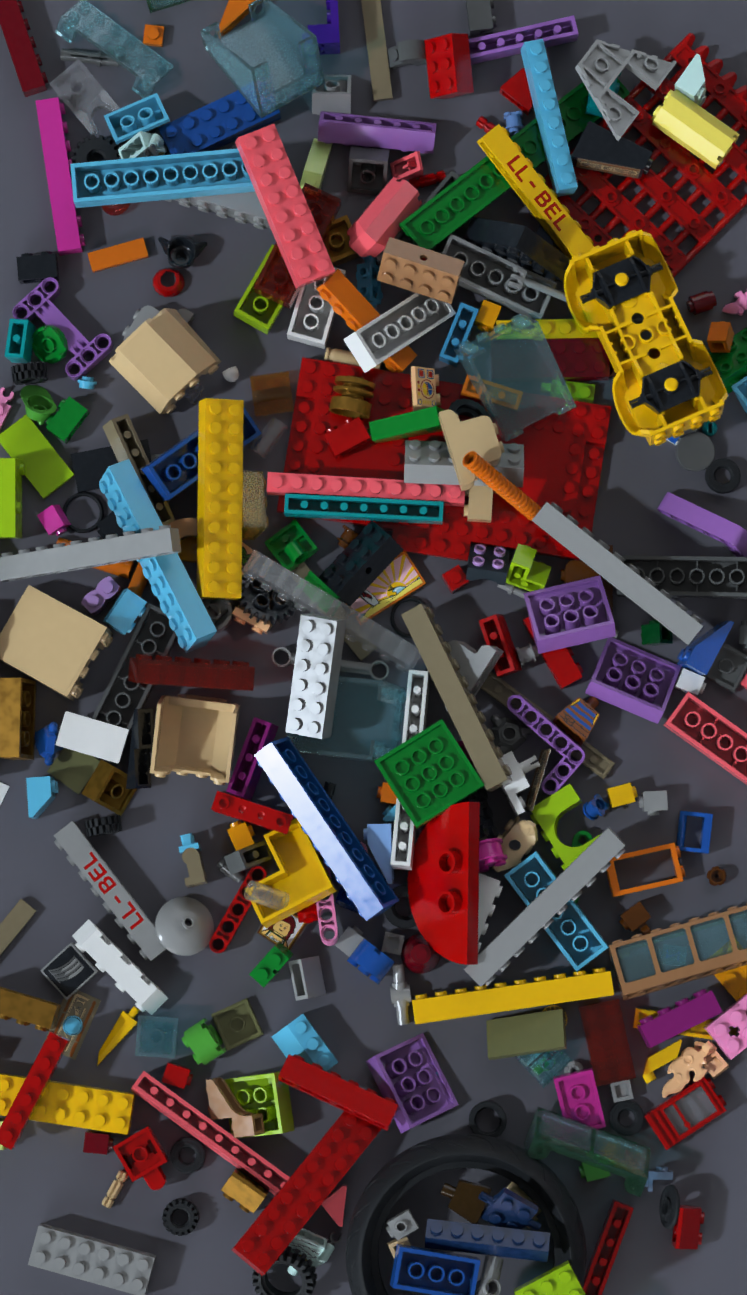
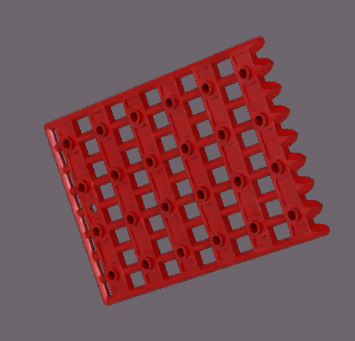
M689 33L663 59L669 62L674 60L681 68L670 80L665 78L656 91L641 81L624 98L626 102L640 113L622 137L634 128L641 135L634 143L642 146L646 141L655 148L652 151L651 159L654 161L661 154L669 163L658 174L650 168L648 174H643L641 179L626 177L616 188L608 181L613 174H601L598 171L573 167L577 183L580 182L587 190L575 202L568 195L557 197L558 201L568 208L572 219L581 225L582 232L592 239L594 247L598 245L602 247L613 239L609 233L620 222L629 229L622 237H625L632 230L639 231L642 229V231L650 233L657 243L673 278L747 205V194L739 200L731 193L743 180L747 183V154L745 153L747 150V139L740 146L733 142L732 149L724 158V162L711 174L704 167L706 162L701 159L697 160L689 153V150L652 125V116L648 113L659 101L664 102V98L670 90L675 91V83L697 53L701 57L706 93L709 94L701 107L706 109L715 100L722 107L715 115L717 119L721 121L727 114H730L737 121L731 128L738 132L743 127L747 131V85L736 90L733 89L737 80L735 72H729L720 77L719 73L723 67V61L715 59L706 63L705 60L709 54L708 46H700L692 50L691 47L695 41L693 33ZM647 88L654 96L641 107L634 99ZM603 119L598 124L599 126L611 131L607 127L608 124L606 123L605 119ZM675 167L683 176L670 187L663 179ZM730 167L737 176L725 187L718 178ZM548 174L544 178L545 184L549 189L553 190L550 175ZM634 181L642 190L629 201L621 193ZM689 181L697 189L684 201L677 192ZM703 194L710 203L698 214L691 205ZM593 195L601 203L588 215L581 206ZM649 195L656 203L643 215L636 206ZM607 208L615 217L602 229L594 220ZM662 208L670 216L657 228L650 219ZM715 208H718L725 216L712 228L704 219ZM676 221L684 230L671 241L663 233ZM599 235L601 236L602 240L600 242H596L594 237ZM690 235L698 243L685 255L678 246Z

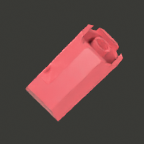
M393 177L347 230V235L350 237L348 241L349 247L360 257H377L385 249L389 237L395 238L400 232L399 224L422 205V201L418 200L419 191L407 180L402 179L401 182L396 181L398 178Z

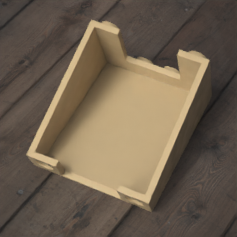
M28 585L0 633V660L74 701L75 698L79 699L84 690L82 688L83 684L79 680L81 678L84 679L90 668H88L90 661H95L100 652L97 649L103 650L104 647H109L113 640V637H111L113 633L106 626Z

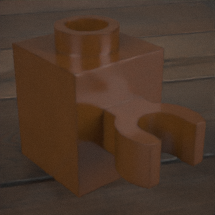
M640 901L619 915L621 918L619 922L626 931L629 929L633 932L639 928L643 935L650 934L652 931L645 923L651 916Z

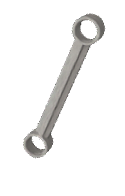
M279 647L273 651L272 661L280 668L287 667L289 664L294 665L296 653H290L287 648ZM284 650L288 653L289 660L286 664L281 665L275 661L274 657L278 651ZM341 660L340 671L370 675L374 680L382 681L387 678L389 667L381 660L375 661L372 664ZM376 664H383L386 667L387 672L384 677L378 678L373 675L372 669Z

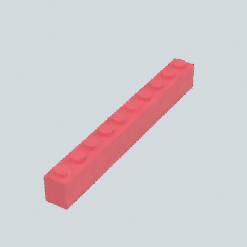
M268 472L267 495L305 494L444 502V506L464 507L465 490L461 491L460 485L404 483V480L278 472Z
M143 1071L132 1086L131 1091L274 1196L290 1178L147 1072Z

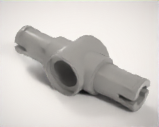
M393 964V983L390 986L391 1003L396 1007L398 1025L409 1024L410 984L405 981L404 964Z

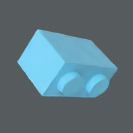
M128 588L124 589L103 622L122 635L130 633L136 625L134 621L137 616L141 617L145 612L147 601Z

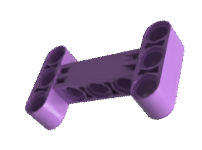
M49 277L44 279L13 308L12 313L15 319L32 321L37 316L45 325H53L64 333L68 343V350L74 355L66 364L65 370L70 379L77 381L82 379V376H85L112 351L113 342L110 336L104 333L97 335L89 342L52 303L59 296L61 289L57 280ZM49 284L56 285L55 290L52 292H47L46 287ZM35 297L42 299L38 305H33L32 300ZM21 310L27 311V315L24 318H18L17 315ZM107 340L109 344L106 348H100V341ZM93 353L94 359L86 361L84 360L85 355ZM78 366L80 367L79 373L71 374L70 369Z

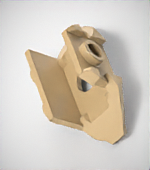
M517 816L514 821L512 819L508 821L503 835L498 834L497 838L503 839L501 844L503 854H506L508 858L505 865L492 866L493 870L501 872L517 866L521 863L522 856L524 854L527 855L532 847L535 846L538 841L536 824L531 820L519 821L520 817ZM510 841H519L521 847L518 850L511 849L509 847Z

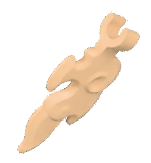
M707 1041L700 1051L694 1047L685 1048L681 1055L674 1059L668 1067L667 1073H673L674 1077L664 1085L662 1097L667 1098L668 1095L682 1091L685 1085L690 1082V1071L695 1072L694 1082L701 1080L708 1071L702 1065L707 1064L706 1057L715 1052L717 1047L712 1042Z

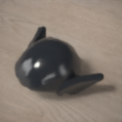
M184 236L174 237L170 241L162 237L158 238L163 251L168 257L169 264L180 269L189 268L193 264L194 259L207 246V242L195 243L191 238Z

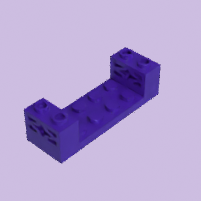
M326 0L327 10H330L327 11V24L308 25V31L304 32L305 49H309L310 55L340 54L338 0Z

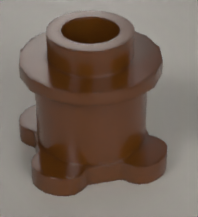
M343 525L342 527L345 530L340 538L337 537V539L339 540L338 545L345 549L359 534Z

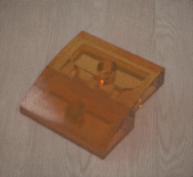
M289 371L250 376L255 416L294 411Z

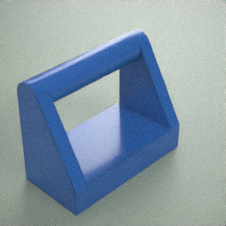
M680 811L676 846H679L680 851L709 854L713 814ZM687 816L703 818L699 848L684 847Z

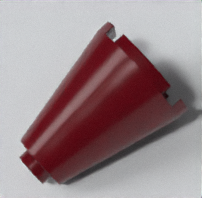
M416 934L404 942L401 959L405 967L411 972L424 974L437 966L440 954L426 942L422 934Z

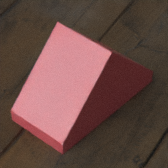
M420 151L390 163L392 177L398 178L396 180L398 182L402 179L409 180L423 176Z
M345 1184L329 1195L321 1204L339 1227H343L347 1185Z

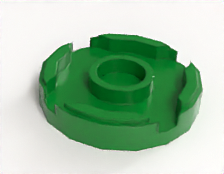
M44 325L33 333L32 349L41 361L54 364L63 360L67 354L68 343L64 333L59 328L53 325Z

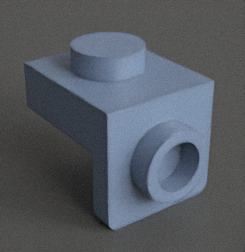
M657 1166L656 1170H647V1175L643 1177V1186L647 1187L648 1192H653V1180H673V1172L668 1170V1167Z

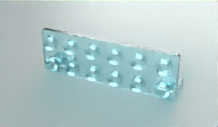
M80 0L60 17L56 34L71 44L78 33L136 76L132 90L142 98L152 95L156 84L173 69V65L143 44V42L86 0Z

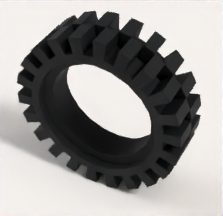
M287 1246L286 1250L283 1251L273 1265L287 1264L292 1266L300 1274L302 1286L293 1292L280 1291L269 1282L267 1272L261 1276L255 1270L252 1274V1279H254L252 1284L256 1286V1294L261 1292L260 1295H312L317 1282V1274H314L316 1268L315 1266L311 1267V1259L305 1261L307 1257L305 1253L299 1256L300 1250L295 1249L294 1253H292V1247Z

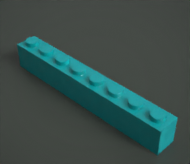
M285 494L284 515L285 517L442 525L444 502Z

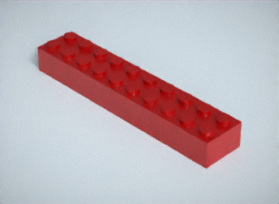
M343 1111L231 1250L261 1276L265 1275L382 1128Z

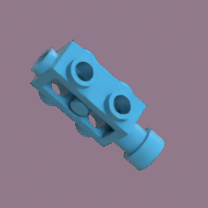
M362 257L364 263L357 264V290L376 308L377 305L381 304L383 298L381 281H378L377 277L375 279V275L377 274L378 276L380 266L376 265V257Z

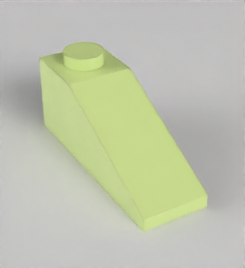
M316 138L313 139L300 182V187L305 196L319 198L333 143L326 144L318 141Z

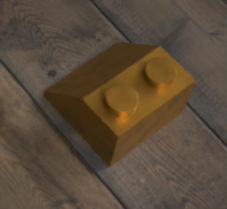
M101 759L81 794L122 816L137 789H126L128 774Z
M237 1169L234 1170L221 1189L224 1192L223 1196L231 1202L233 1200L239 1202V1207L247 1213L250 1211L254 1213L268 1194L267 1190Z

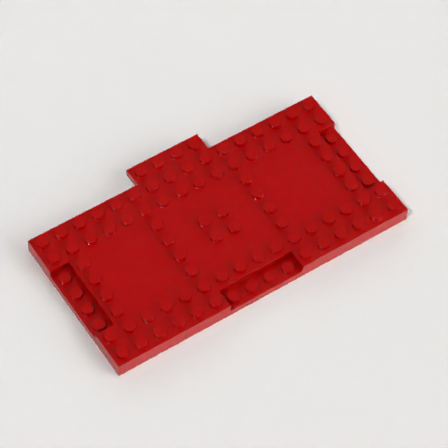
M302 357L283 473L404 480L405 440H436L446 442L443 431L376 443L370 439L369 442L336 459L324 435L327 434L326 431L334 426L339 428L344 425V421L350 417L329 411L332 396H341V394L333 391V387L337 385L334 383L335 377L356 376L376 384L375 390L369 391L374 394L373 398L364 399V401L372 404L369 418L361 419L368 432V428H370L369 422L413 411L411 374L392 373L391 371L373 368L364 373L360 366ZM439 381V386H435L436 394H440V405H437L438 407L448 410L453 401L455 402L457 399L461 400L462 398L478 402L488 411L492 423L497 424L499 434L496 436L498 442L502 441L503 444H524L523 487H518L523 493L529 496L541 508L546 502L550 505L554 502L564 510L562 514L565 517L569 514L579 522L577 526L580 529L585 527L592 532L612 406L523 392L518 411L515 412L461 395L464 384ZM459 415L461 421L472 419L466 415ZM493 491L491 523L467 521V516H464V507L443 506L442 525L374 521L383 530L393 531L392 538L403 548L402 551L468 562L470 544L503 547L516 551L519 543L536 549V554L582 561L532 520H528L527 517L495 491ZM279 496L277 513L284 514L285 496ZM466 496L464 504H468V497ZM314 518L364 527L371 522L362 520Z

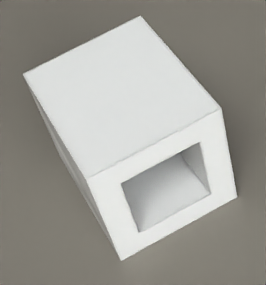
M683 668L674 688L685 693L690 692L696 697L699 693H703L707 683L704 682L705 677Z

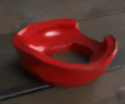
M173 268L161 269L153 277L155 291L164 297L177 296L185 286L182 274ZM167 271L175 273L176 282L171 287L163 286L161 283V277Z

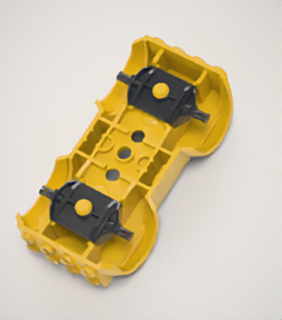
M641 229L639 231L632 230L620 239L613 238L602 247L599 245L595 246L583 255L582 253L574 255L569 260V265L565 271L564 292L574 320L583 330L597 332L616 373L613 379L612 393L616 410L623 425L632 435L645 437L649 446L654 444L659 446L665 443L667 438L672 436L673 438L680 437L684 434V431L690 428L696 430L704 422H714L720 419L723 414L724 403L729 395L703 341L692 339L673 299L679 291L657 243L650 233L644 232ZM636 313L641 314L644 318L640 324H635L632 321V316ZM643 331H649L652 337L644 340L640 334ZM652 348H656L660 352V356L656 359H652L648 355L649 350Z

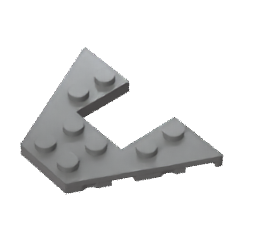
M596 39L575 69L616 140L619 141L640 112L609 89V87L625 67L656 91L677 62L674 60L673 62L661 60L656 55L650 56L645 52L634 49L631 51L619 48L620 45L608 44L605 41Z

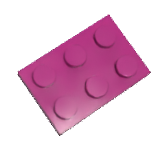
M592 1068L553 1077L567 1136L606 1127Z

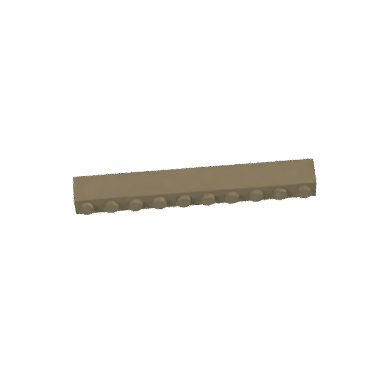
M421 603L401 614L486 790L492 792L511 782V769L507 764H504L502 760L503 753L498 746H495L493 742L495 737L492 731L487 729L484 724L486 722L485 716L481 711H478L476 707L477 700L472 693H469L467 689L469 684L464 676L461 677L459 672L460 665L455 658H452L450 654L452 649L447 641L444 642L441 636L443 631L440 625L436 624L433 619L435 617L433 610L430 606L427 607Z

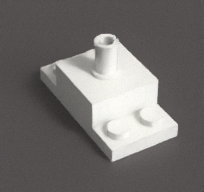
M510 751L503 755L502 760L511 769L512 775L510 777L512 781L501 788L517 817L525 812L526 804L521 796L517 797L516 794L530 787L525 774L540 767V763L538 761L532 765L530 764L537 760L535 755L519 763L513 752Z

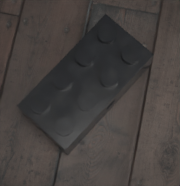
M371 521L318 578L350 607L402 552L403 548L374 521Z

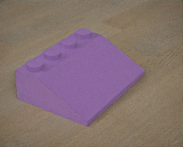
M601 576L523 593L538 654L616 636L615 622Z
M610 637L605 643L585 693L658 724L666 709L681 666Z
M423 1033L366 1061L383 1098H392L399 1105L394 1120L401 1134L459 1105Z

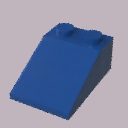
M720 622L696 639L690 646L682 649L677 657L679 659L677 665L696 674L707 675L734 622Z

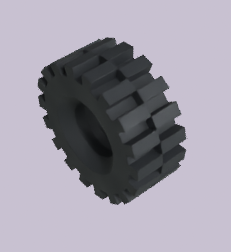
M91 135V139L83 138L84 142H78V148H74V156H72L73 163L89 162L90 157L94 154H101L104 157V161L121 159L117 145L112 143L108 137L104 139L102 135H99V138H96L95 135Z

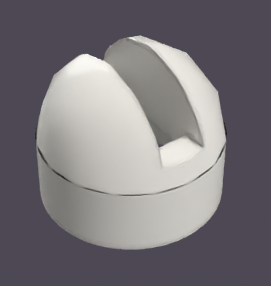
M236 366L222 372L224 378L229 382H235L239 377Z

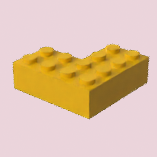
M297 818L291 821L288 834L285 835L273 830L263 835L280 871L245 888L261 924L266 928L337 892L318 851L314 848L310 837L303 832L302 825Z

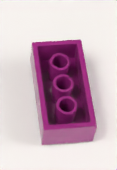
M706 988L693 993V998L688 999V997H685L675 1002L676 1006L673 1008L667 1006L658 1010V1015L655 1017L649 1015L640 1019L641 1024L637 1025V1028L646 1046L652 1048L722 1013L723 1011L713 991L706 990Z

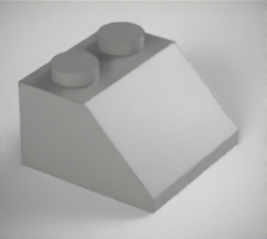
M313 74L312 114L320 115L321 111L351 114L352 75Z

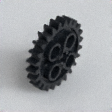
M262 565L260 570H258L255 566L252 571L247 570L246 575H242V595L240 599L236 600L241 601L239 607H245L243 613H251L250 619L254 616L257 617V623L262 619L264 625L268 621L274 625L276 620L282 624L284 619L287 621L290 616H293L299 605L300 597L297 596L299 590L295 589L297 584L290 583L292 577L286 578V572L280 574L279 568L272 571V566H269L268 570H266Z

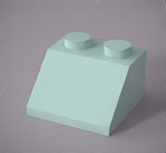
M696 53L675 83V90L677 89L696 104L702 106L706 100L705 77L701 57Z

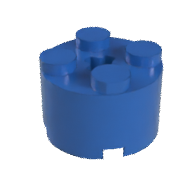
M366 939L360 942L347 960L354 967L359 965L357 969L367 977L371 974L369 978L378 985L395 963Z

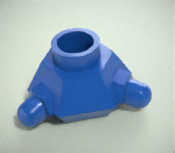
M51 722L35 732V746L39 754L45 758L44 762L47 766L53 764L56 752L64 749L63 747L56 746L59 734L56 722Z

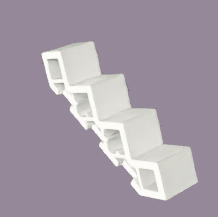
M88 919L72 935L77 941L75 946L82 953L86 951L97 962L95 966L103 973L106 971L116 981L115 986L122 992L126 991L136 1001L135 1005L142 1012L146 1010L149 1014L153 1015L168 999L164 992L91 920Z

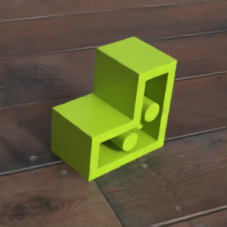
M518 543L507 573L506 583L530 592L544 589L552 567L545 563L534 561L537 550L528 545Z

